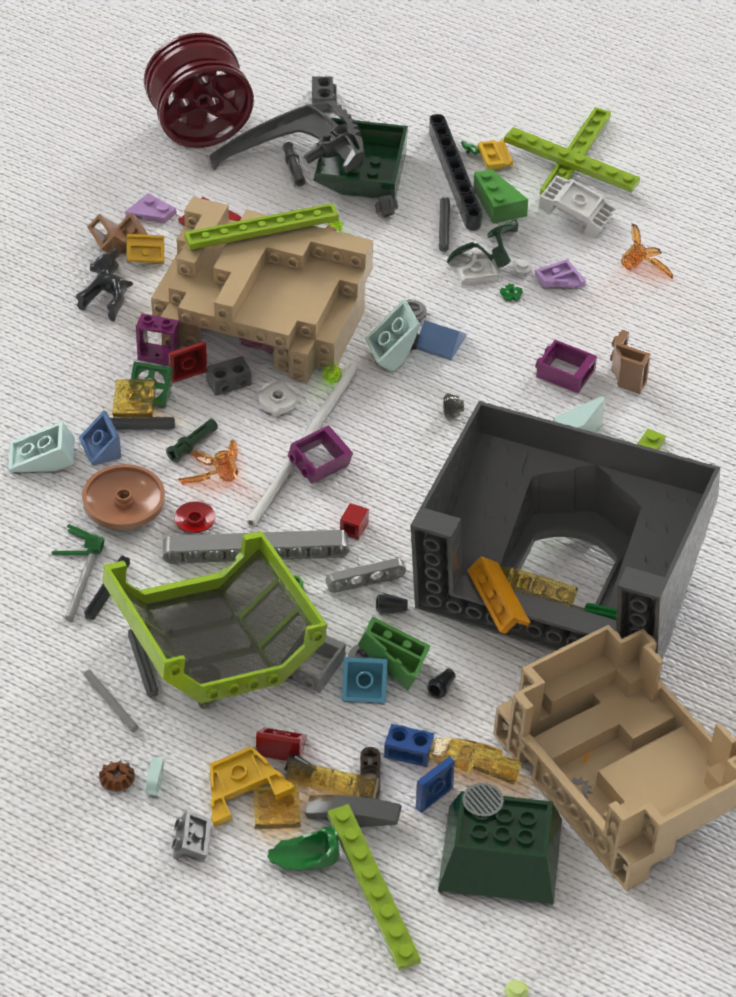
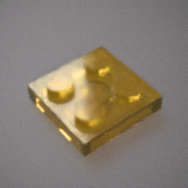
M116 379L112 410L113 417H153L156 380Z
M298 785L294 786L296 792L279 800L276 799L271 787H253L255 830L301 828Z

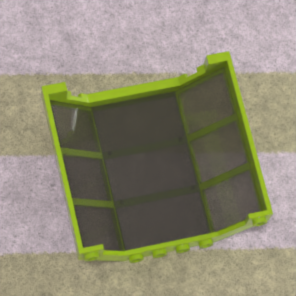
M262 531L242 535L241 552L235 557L236 561L229 568L224 567L219 573L142 590L129 584L126 580L127 565L124 561L103 565V584L162 679L200 703L280 685L326 640L327 623Z

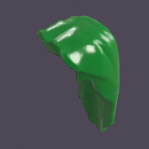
M324 827L297 838L281 840L274 848L268 850L267 857L269 862L277 864L283 870L296 871L315 870L332 866L338 861L340 855L337 830L332 827Z

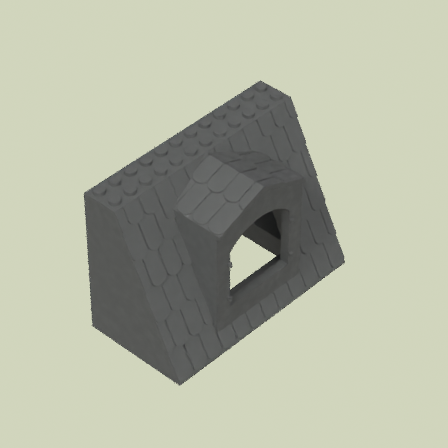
M478 401L410 525L415 608L556 651L607 625L614 631H617L621 639L644 629L655 639L657 643L655 653L659 654L663 661L719 496L721 467ZM552 537H570L590 542L604 550L615 563L595 604L616 608L617 620L586 612L580 606L512 587L527 556L531 552L534 542ZM480 556L499 563L531 622L528 626L516 623L506 634L499 632L467 571Z

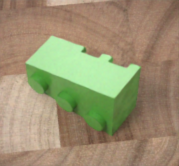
M492 169L474 172L473 189L493 224L527 216L528 198Z
M373 616L358 643V646L371 658L388 659L387 672L407 691L415 681L430 648V645Z

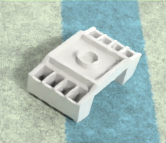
M557 175L542 193L539 201V208L549 215L555 207H558L587 223L583 234L593 238L597 237L617 210L616 207L606 201L604 196L573 179L567 180Z

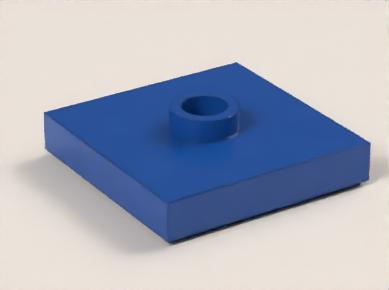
M450 756L417 780L415 808L420 813L424 812L453 789L455 760Z

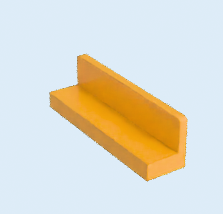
M480 556L467 571L499 632L506 634L516 623L528 626L531 622L499 563Z

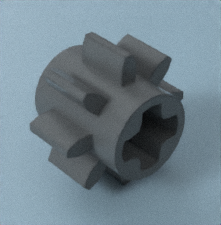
M392 195L379 197V202L375 204L376 213L381 212L383 217L394 215L395 210L398 208L397 199L392 200Z

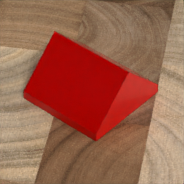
M263 727L256 733V751L263 757L284 761L288 760L290 754H298L302 757L307 734Z

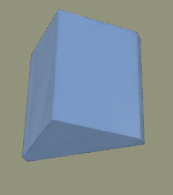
M424 320L416 349L452 360L466 338V333Z
M103 410L79 436V440L91 465H98L121 458L120 438L107 411Z

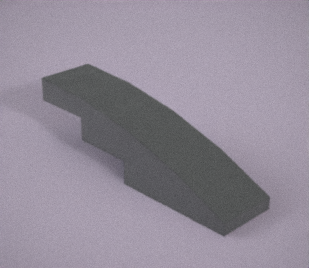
M309 795L305 815L308 819L328 818V810L349 804L359 827L398 825L402 806L399 803L358 796Z

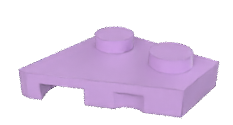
M149 193L125 211V217L133 213L136 216H141L142 220L166 223L177 214L175 207Z
M568 259L535 270V277L543 287L586 286V280Z

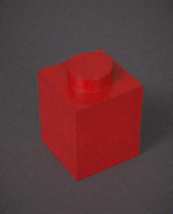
M350 503L340 519V530L345 531L349 537L359 540L369 523V509Z

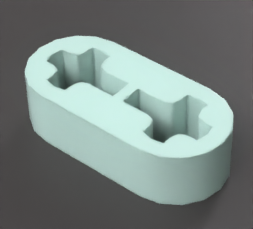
M152 757L146 781V795L158 796L164 772V758Z

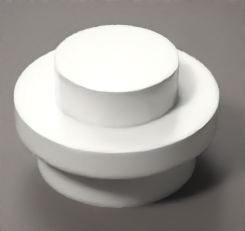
M520 259L514 262L513 270L518 276H527L532 270V264L525 259Z

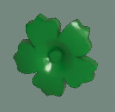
M461 141L462 148L468 149L466 151L467 154L470 152L473 154L480 152L474 144Z
M509 283L505 288H501L499 292L503 299L517 301L521 298L523 290L519 287L514 288V284Z

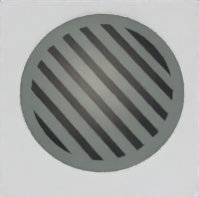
M488 783L471 785L465 790L462 798L465 808L477 816H490L497 813L502 808L504 802L501 791Z

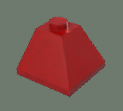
M205 341L168 353L169 367L173 368L171 379L173 383L206 372L207 352Z

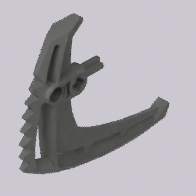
M327 101L301 106L253 127L210 154V162L213 170H216L219 163L229 157L267 141L298 132L309 134L319 139L317 147L304 154V159H306L308 164L321 156L332 158L339 155L345 161L343 165L345 172H349L360 165L365 154L363 140L360 136L361 133L358 130L359 127L355 124V120L351 119V114H347V110L342 109V105H337L336 101ZM329 109L330 111L335 113L343 121L344 124H336L331 118L324 114L323 111ZM353 142L357 143L359 150L355 148Z

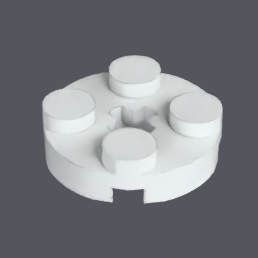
M277 381L268 382L259 390V406L264 411L270 413L271 416L279 417L281 414L297 407V390L288 382L283 381V384H277Z

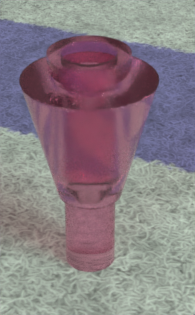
M239 337L241 346L261 349L269 354L273 353V347L270 345Z

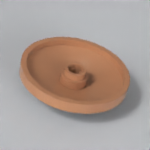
M131 464L113 465L96 472L87 480L82 491L83 508L88 517L100 526L114 530L135 529L150 523L160 514L165 503V490L159 477L144 467Z

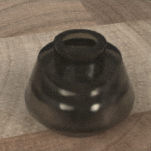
M451 393L444 395V417L451 420L460 416V412H464V400H460L459 396Z

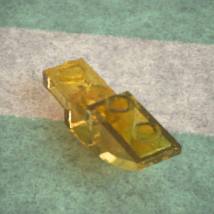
M500 565L513 590L569 607L573 606L578 590L577 587L534 573Z
M435 738L428 756L439 762L444 761L450 756L455 760V768L468 773L474 769L513 785L517 780L522 762L503 756L502 749L458 738Z
M291 760L289 761L286 780L293 785L339 795L373 799L376 798L379 779L375 777Z

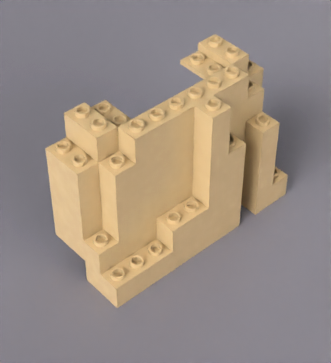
M192 197L184 210L185 226L176 239L177 255L151 297L152 315L179 320L180 348L183 345L190 346L202 342V328L273 346L274 369L289 372L290 379L308 383L315 368L334 372L365 312V283L373 269V240L317 226H310L189 250L184 238V232L237 222L229 220L228 205ZM246 209L240 221L268 216V214ZM161 333L162 345L171 347V335Z
M607 625L523 667L519 691L513 694V699L496 707L493 735L518 764L529 760L534 766L532 781L547 799L554 803L558 812L625 891H628L648 880L652 865L673 854L676 840L736 808V737L733 738L730 731L725 729L720 723L715 724L713 737H711L705 731L703 725L697 722L690 711L677 700L675 694L664 686L660 679L663 661L660 655L655 653L657 643L653 636L649 635L644 629H641L621 639L619 633ZM590 752L587 763L583 762L585 754ZM573 777L576 779L582 777L583 781H588L587 785L594 786L588 789L593 793L586 794L588 799L583 796L584 793L581 789L585 783L580 785L573 784L571 782Z

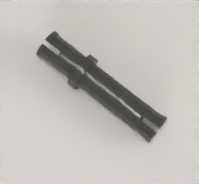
M286 142L282 146L285 153V162L289 165L295 186L301 187L306 183L299 163V155L295 152L294 144Z

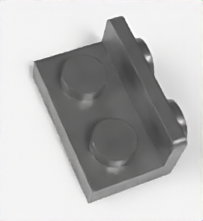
M186 810L181 818H177L174 824L176 836L172 842L174 859L178 860L182 854H186L204 861L208 855L211 818Z

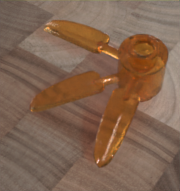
M632 223L631 232L634 244L622 255V265L626 269L632 270L645 259L673 279L671 270L660 260L653 257L662 254L660 249L657 247L646 248L640 244V230L636 224Z
M232 439L228 451H219L214 457L193 450L192 455L198 461L209 466L214 463L216 470L178 478V480L182 483L200 482L210 479V475L218 473L222 481L229 482L234 480L239 474L235 463L238 455L236 441Z

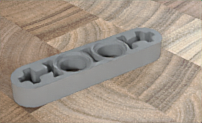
M395 558L333 572L326 577L325 582L330 592H341L398 579L406 573V567L403 560Z

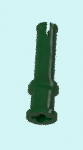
M214 419L207 420L189 436L181 437L178 439V443L174 446H169L166 449L169 459L178 463L182 456L191 453L196 444L218 429L216 421Z

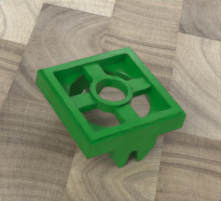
M134 361L127 401L166 407L167 400L171 395L170 389L173 387L171 380L173 368ZM149 370L147 377L143 380L139 379V375L142 372ZM155 371L162 375L165 383L157 382L154 378ZM147 379H153L155 382V386L150 390L144 387V382ZM137 385L142 386L145 390L144 398L138 394ZM155 389L163 390L158 397L150 399L151 392Z

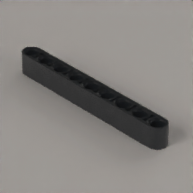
M434 114L429 119V135L466 229L471 231L479 230L482 223V209L446 118L441 114Z

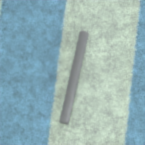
M95 554L88 555L65 616L67 621H73L97 558Z
M91 670L85 671V678L130 731H137L139 726Z

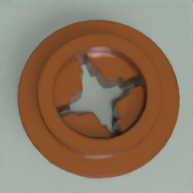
M121 760L116 763L110 761L108 765H103L102 770L99 771L100 784L109 791L118 792L126 790L135 780L134 768H131L129 763H122ZM119 771L120 775H118V778L114 780L113 775H115L116 772Z

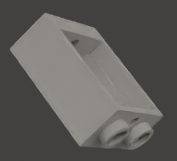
M305 632L283 660L282 664L304 644ZM327 635L325 642L315 651L331 659L320 675L299 667L287 678L288 680L295 681L319 693L322 691L344 661V657H346V644Z

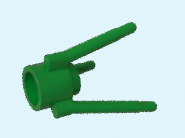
M68 524L67 527L69 529L67 532L85 539L84 548H87V551L60 550L51 552L52 555L88 556L95 553L101 554L105 539Z

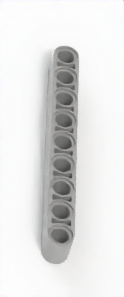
M343 530L263 532L282 560L340 558L349 553L348 534ZM249 533L168 536L163 539V560L170 564L236 561L235 557L241 552L242 535Z

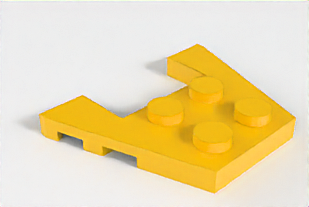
M252 746L210 763L211 821L214 828L233 820L226 801L267 783L270 784L276 799L279 800L296 792L293 784L288 782L278 770H275Z

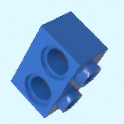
M391 724L384 744V758L427 767L434 747V733Z

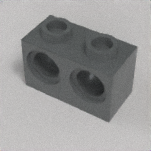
M312 76V104L327 101L337 102V95H333L337 94V84H333V76ZM329 109L323 111V113H333Z
M243 356L206 366V381L216 396L252 385L251 370Z

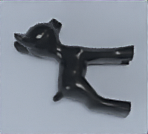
M115 247L111 254H102L95 262L90 263V271L98 275L88 287L76 294V299L78 300L77 307L82 311L102 291L112 294L113 300L107 305V309L109 310L108 317L113 322L116 320L117 314L124 303V294L127 288L133 285L132 281H126L122 277L113 275L119 267L116 261L117 250Z

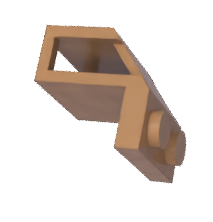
M130 213L119 225L99 214L87 226L103 251L111 254L113 248H116V258L120 257L119 254L126 252L127 234L148 235L133 213ZM100 221L108 234H104L94 226Z
M622 329L619 335L615 336L612 341L614 350L610 356V361H612L611 370L615 374L618 387L640 394L648 380L651 354L628 346L629 331Z

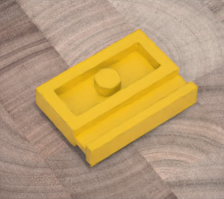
M500 139L499 142L492 140L478 143L479 153L487 170L503 169L505 166L513 167V160L503 139Z
M126 235V262L164 264V235Z

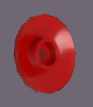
M198 501L181 505L174 514L175 523L178 528L189 533L204 532L211 528L215 522V512L212 507Z

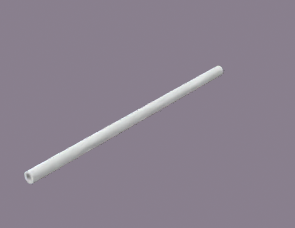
M350 363L302 438L319 430L357 372L358 366L355 363ZM289 458L246 522L250 527L257 525L293 470L295 464H292Z

